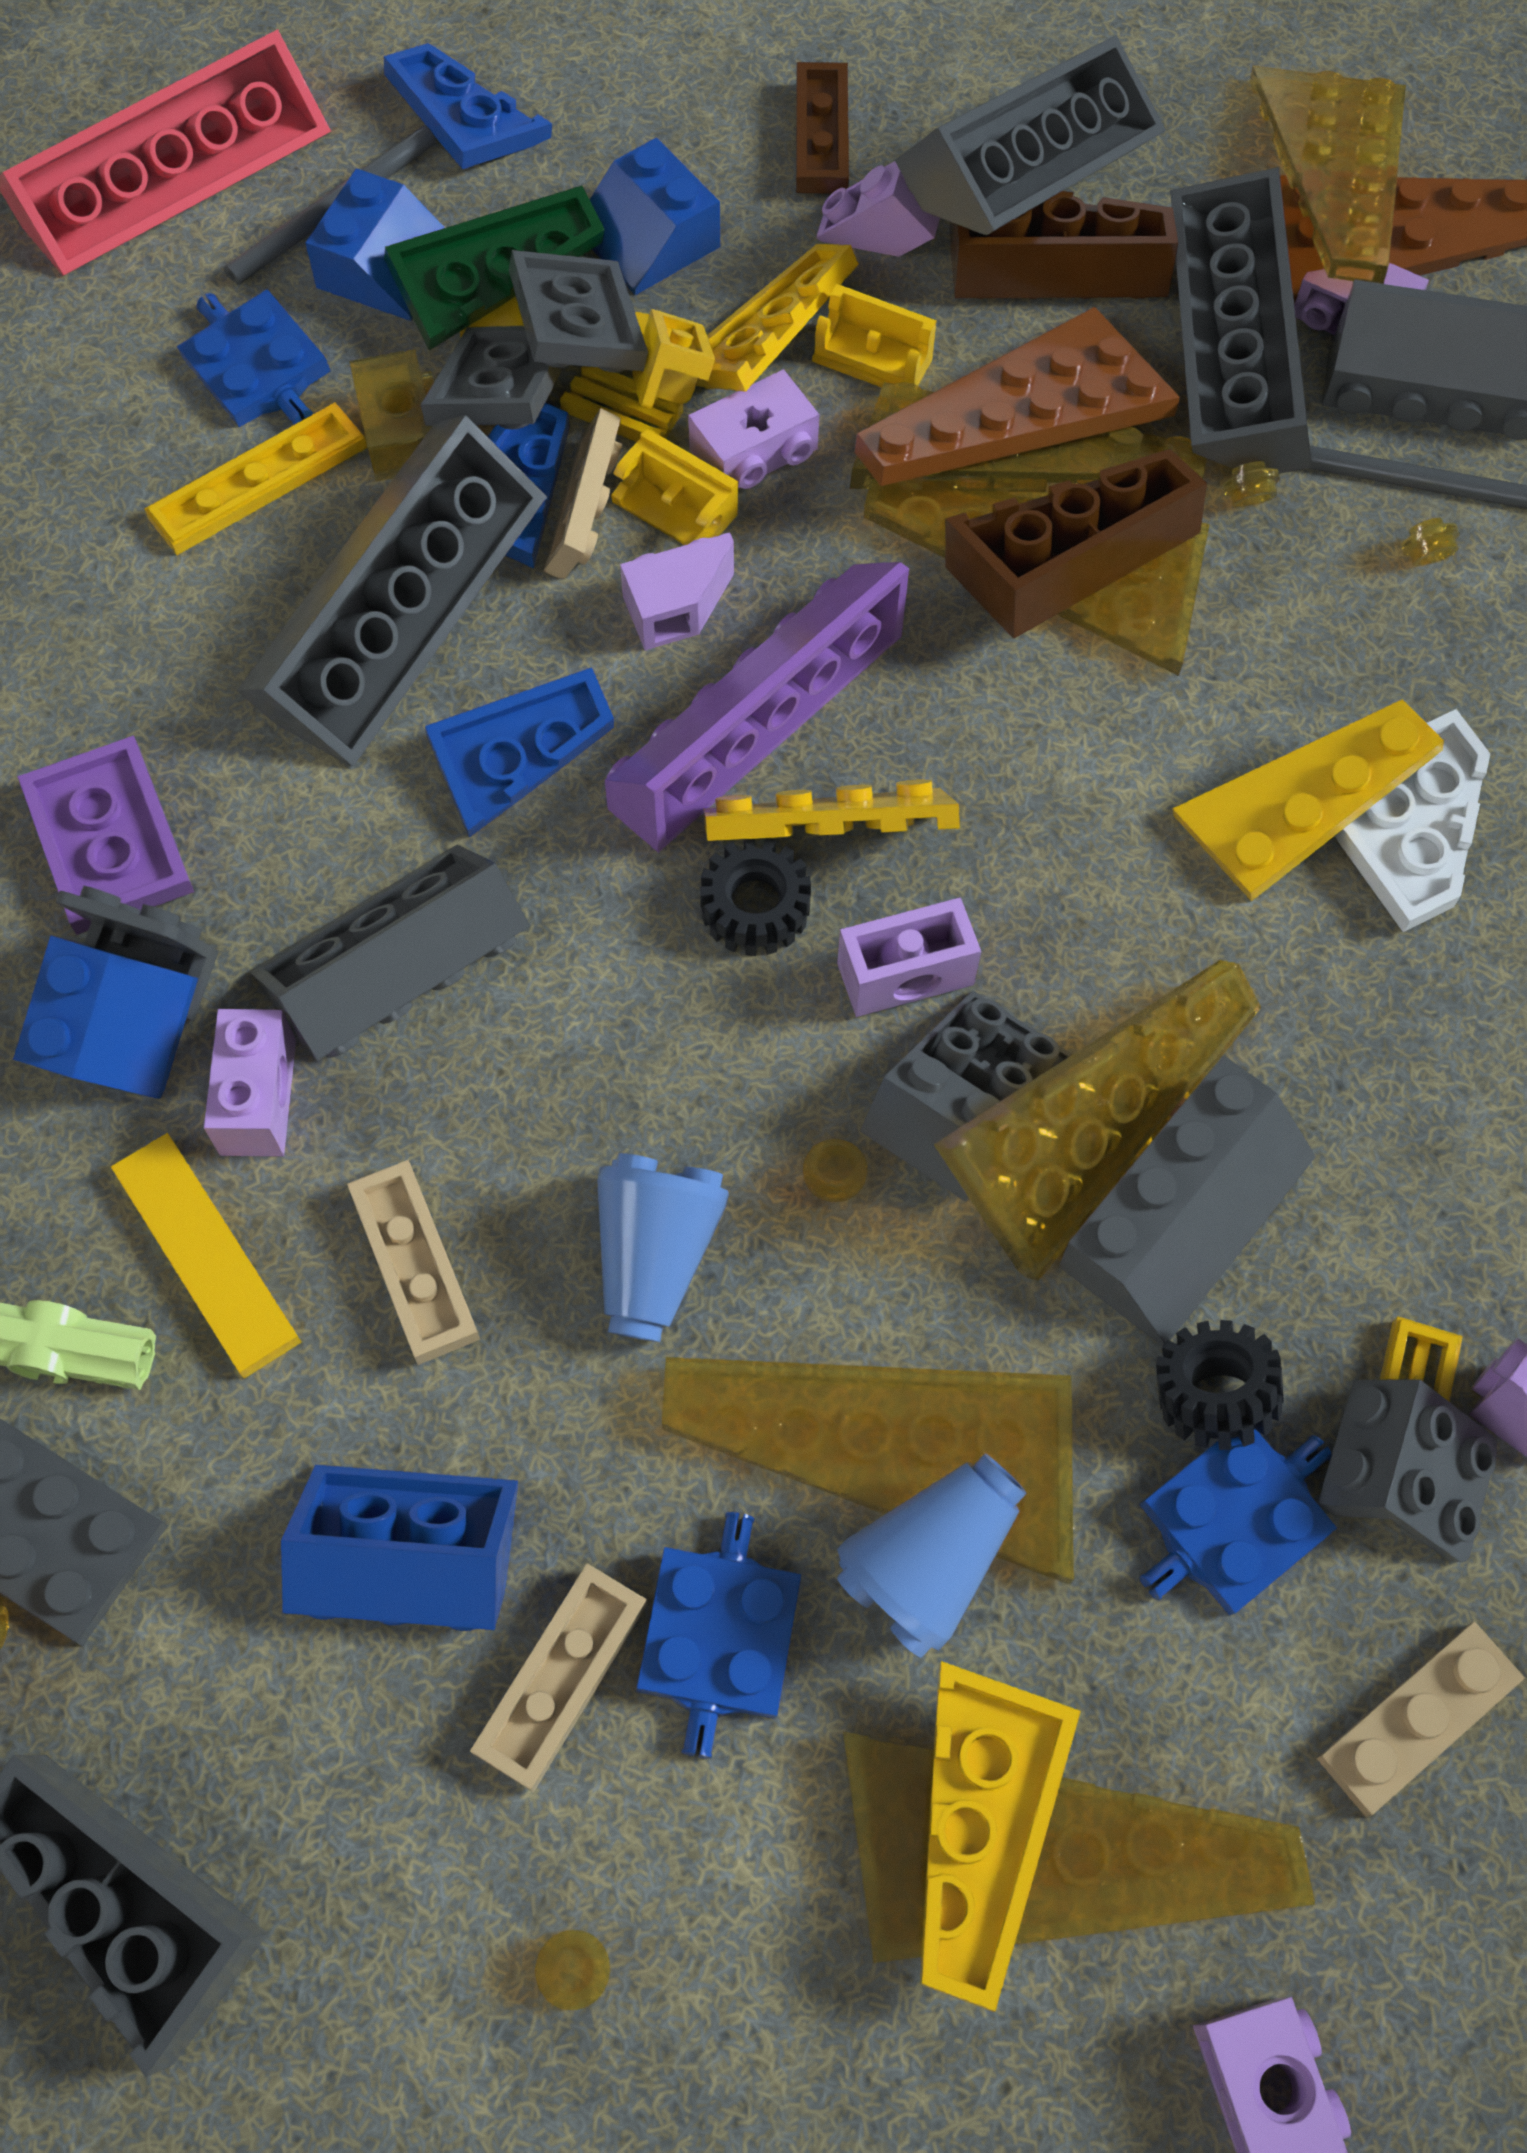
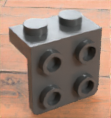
M83 886L80 896L60 890L56 903L91 921L84 941L85 944L197 977L198 982L186 1018L191 1021L195 1020L219 952L217 949L199 940L202 933L201 929L181 922V917L171 912L146 904H142L141 910L120 903L121 898L89 886Z
M1353 1380L1318 1505L1334 1516L1391 1519L1448 1561L1466 1562L1470 1557L1474 1539L1479 1532L1482 1507L1490 1476L1496 1466V1440L1493 1435L1421 1380Z

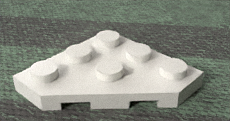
M1457 709L1427 722L1444 740L1443 751L1334 836L1402 932L1454 908L1462 893L1465 878L1463 871L1467 852L1473 840L1480 807L1478 800L1482 781L1487 773L1490 753Z

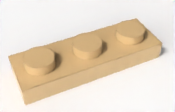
M600 408L579 439L543 572L557 578L566 579L577 563L585 565L590 559L598 538V533L591 530L593 520H597L600 517L610 493V488L603 485L604 479L614 469L621 452L622 444L615 441L621 418Z
M409 1159L347 1183L417 1364L420 1365L481 1340Z
M587 1563L470 1752L534 1793L648 1605L647 1599Z
M1474 1621L1316 1759L1367 1818L1375 1814L1520 1684L1525 1677Z

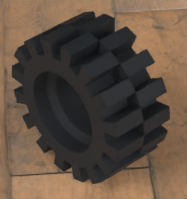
M765 838L764 847L761 849L755 848V839H744V850L738 851L733 841L724 846V858L715 852L709 859V869H703L700 887V907L703 923L705 926L710 925V935L716 942L722 937L725 938V948L732 952L736 951L738 945L745 946V955L756 956V947L765 946L767 955L776 953L778 942L782 941L788 947L795 942V932L798 931L802 934L806 927L807 916H809L810 876H806V865L802 859L794 862V851L786 845L779 854L775 853V840ZM748 881H762L771 885L776 890L779 901L773 909L767 912L748 913L738 909L731 897L736 888Z
M1220 1320V1330L1211 1331L1209 1321L1197 1323L1198 1334L1192 1335L1186 1327L1176 1332L1177 1344L1167 1340L1162 1347L1163 1357L1158 1356L1156 1362L1160 1410L1162 1409L1163 1419L1167 1426L1170 1427L1175 1424L1176 1435L1184 1441L1194 1432L1195 1446L1207 1449L1210 1438L1218 1439L1219 1450H1231V1438L1239 1437L1243 1447L1255 1443L1254 1429L1264 1437L1272 1431V1419L1279 1421L1282 1414V1403H1284L1281 1358L1277 1349L1272 1351V1341L1265 1334L1255 1340V1328L1243 1324L1239 1333L1233 1332V1321ZM1213 1376H1231L1245 1382L1240 1388L1226 1393H1211L1195 1387L1198 1382Z

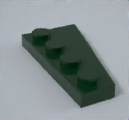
M581 185L385 246L384 260L430 351L516 296L509 273L512 250L580 257L603 242L605 229Z

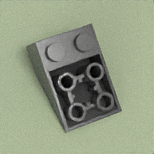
M972 990L883 1078L860 1132L967 1202L993 1173L1077 1057L1059 1046L1051 1037L1037 1032L1007 1013L998 1003L986 999Z

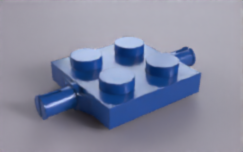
M266 289L231 312H227L214 294H205L209 305L201 296L197 301L196 307L210 325L178 345L177 348L184 361L238 427L262 414L276 412L280 409L293 425L302 421L301 417L306 419L314 413L299 397L310 384L331 372L325 356L270 291Z
M1254 1429L1255 1443L1243 1447L1239 1437L1231 1438V1450H1219V1442L1216 1441L1139 1503L1140 1507L1160 1530L1166 1549L1169 1552L1167 1556L1150 1570L1139 1576L1141 1584L1146 1588L1167 1572L1168 1575L1148 1591L1150 1595L1159 1601L1163 1595L1188 1576L1193 1581L1204 1586L1229 1616L1233 1615L1334 1532L1337 1527L1312 1498L1304 1481L1317 1468L1331 1459L1332 1453L1327 1446L1318 1451L1309 1460H1305L1307 1456L1325 1442L1318 1436L1311 1435L1305 1443L1285 1458L1273 1450L1256 1429Z
M727 1512L725 1514L726 1520L720 1552L698 1554L664 1547L636 1686V1692L668 1698L686 1710H690L684 1746L681 1753L694 1756L699 1730L702 1728L698 1757L712 1759L711 1753L718 1716L735 1713H745L772 1719L778 1716L801 1574L763 1567L751 1558H747L752 1525L755 1518L743 1514L738 1540L736 1541L735 1533L739 1517L738 1512Z

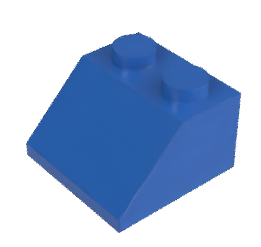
M657 137L614 160L590 198L605 229L603 242L592 250L600 259L618 261L625 284L634 295L639 294L721 247L720 201Z
M356 168L305 242L316 288L412 321L413 317L384 260L385 246L445 227L404 184Z
M50 935L13 1060L70 1078L160 1099L166 1088L198 978L85 943Z

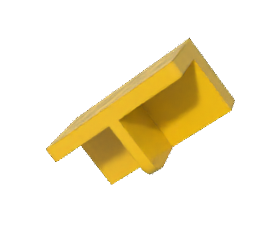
M651 309L643 334L648 350L644 371L632 370L640 407L650 410L656 397L678 404L689 402L693 396L698 378L708 381L715 362L704 325Z

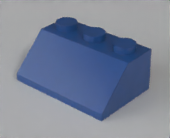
M315 1465L281 1539L282 1612L285 1614L309 1615L320 1620L348 1618L379 1621L387 1625L410 1623L447 1626L459 1631L475 1629L495 1630L506 1589L518 1480Z

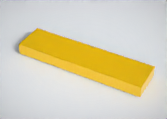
M336 402L149 505L144 510L149 521L174 553L179 555L368 448L366 439Z
M168 1132L111 1166L243 1379L302 1343Z

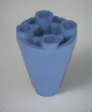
M619 1153L617 1160H612L611 1166L600 1167L597 1179L604 1314L611 1316L608 1333L660 1342L663 1327H670L727 1207L729 1192L721 1188L723 1174L696 1167H684L683 1173H676V1175L656 1172L658 1161L655 1159Z
M984 1453L975 1465L966 1462L847 1538L837 1549L841 1559L839 1564L843 1569L837 1576V1580L859 1604L869 1608L876 1602L892 1617L895 1622L890 1626L891 1631L913 1654L922 1658L930 1648L939 1651L954 1634L1020 1512L1016 1504L1019 1503L1027 1492L998 1462Z

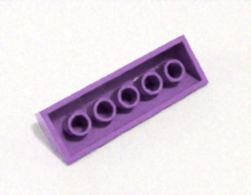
M901 562L854 564L837 579L830 578L825 581L817 590L813 600L797 614L792 612L786 615L779 622L772 636L757 649L751 647L744 651L735 662L733 669L716 684L709 683L696 694L690 707L675 720L667 719L662 722L653 732L649 742L632 757L624 756L613 765L605 779L608 810L659 853L703 814V808L712 806L716 798L722 797L902 637L909 568Z

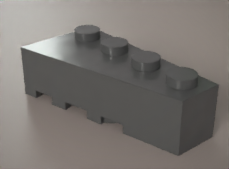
M13 1755L1 1770L0 1871L19 1898H26L48 1929L44 1934L61 1957L67 1956L92 1991L89 1997L106 2022L112 2020L133 2049L129 2055L144 2076L147 2077L173 2066L255 1953L268 1932L47 1755Z

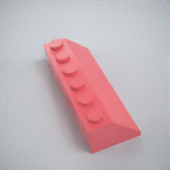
M277 29L0 174V192L21 227L62 276L330 133L331 130Z

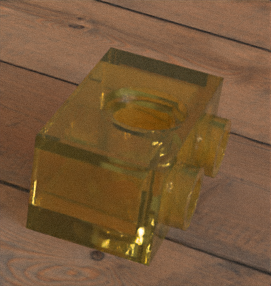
M415 349L349 361L376 482L394 479L432 428V426H425L421 403L434 383L431 370L420 372Z

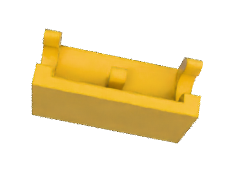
M836 284L830 294L828 318L820 315L817 321L815 351L812 356V362L911 399L933 359L937 320Z
M648 428L640 434V439L624 455L614 470L613 474L623 481L619 483L611 494L612 502L683 545H688L699 538H712L721 535L738 515L737 480Z

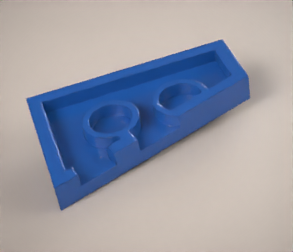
M429 43L384 56V75L461 169L533 147L551 138V122L539 114L531 119L516 109V99L503 91L494 95L475 83L474 72Z
M547 403L544 404L534 424H529L519 429H504L500 425H496L488 435V438L547 496L505 555L531 568H534L570 428L568 412Z
M591 667L425 726V730L468 837H471L614 728V717Z

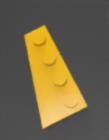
M816 244L712 330L707 337L715 357V362L709 380L705 381L698 378L696 386L704 387L705 389L716 388L746 392L829 299L835 285H842L845 279L859 265L852 246Z
M1401 699L1172 808L1173 816L1252 902L1443 751L1444 740Z
M927 779L900 781L896 783V792L872 793V785L841 786L836 788V797L812 799L811 790H788L776 793V802L752 804L751 795H730L716 798V807L703 808L707 841L788 837L793 835L792 826L805 825V833L838 835L853 830V821H865L866 828L881 829V832L907 831L908 826L914 824V818L931 817L937 819L938 830L960 829L959 803L941 788H932V780Z
M943 1661L940 1662L938 1671L920 1985L988 2011L996 2012L1081 1711Z

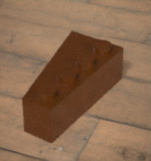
M1062 191L987 236L950 222L954 298L1090 299L1131 297L1134 299H1144L1147 297H1168L1178 248L1173 208L1103 197L1097 205L1084 204L1081 199L1073 196L1074 192Z
M1168 449L1100 470L1099 479L1085 484H1072L1070 480L1049 486L1048 495L1021 504L1018 503L1015 497L994 503L992 513L969 519L966 513L945 518V568L1014 639L1200 534L1207 482L1175 452Z

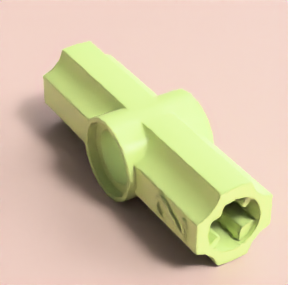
M32 1300L27 1303L26 1307L0 1303V1365L6 1366L13 1373L34 1380H38L39 1374L55 1376L53 1383L66 1384L69 1378L137 1390H141L143 1383L148 1379L155 1356L156 1335L151 1329L87 1318V1315L79 1310L50 1301Z

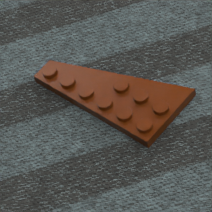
M1280 175L1294 305L1302 280L1307 272L1380 258L1421 276L1458 267L1461 261L1483 256L1487 260L1503 256L1505 250L1527 245V180Z
M1093 307L857 433L855 454L879 485L884 486L1173 417L1176 415L1180 396L1098 309Z

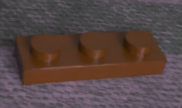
M797 62L796 193L832 194L839 188L847 189L849 186L848 63Z

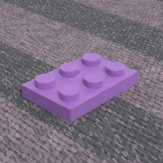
M134 735L17 776L58 892L61 890L80 896L83 886H89L121 898L120 903L141 910L142 904L155 907L194 892ZM64 908L68 921L76 935L89 930L91 921Z

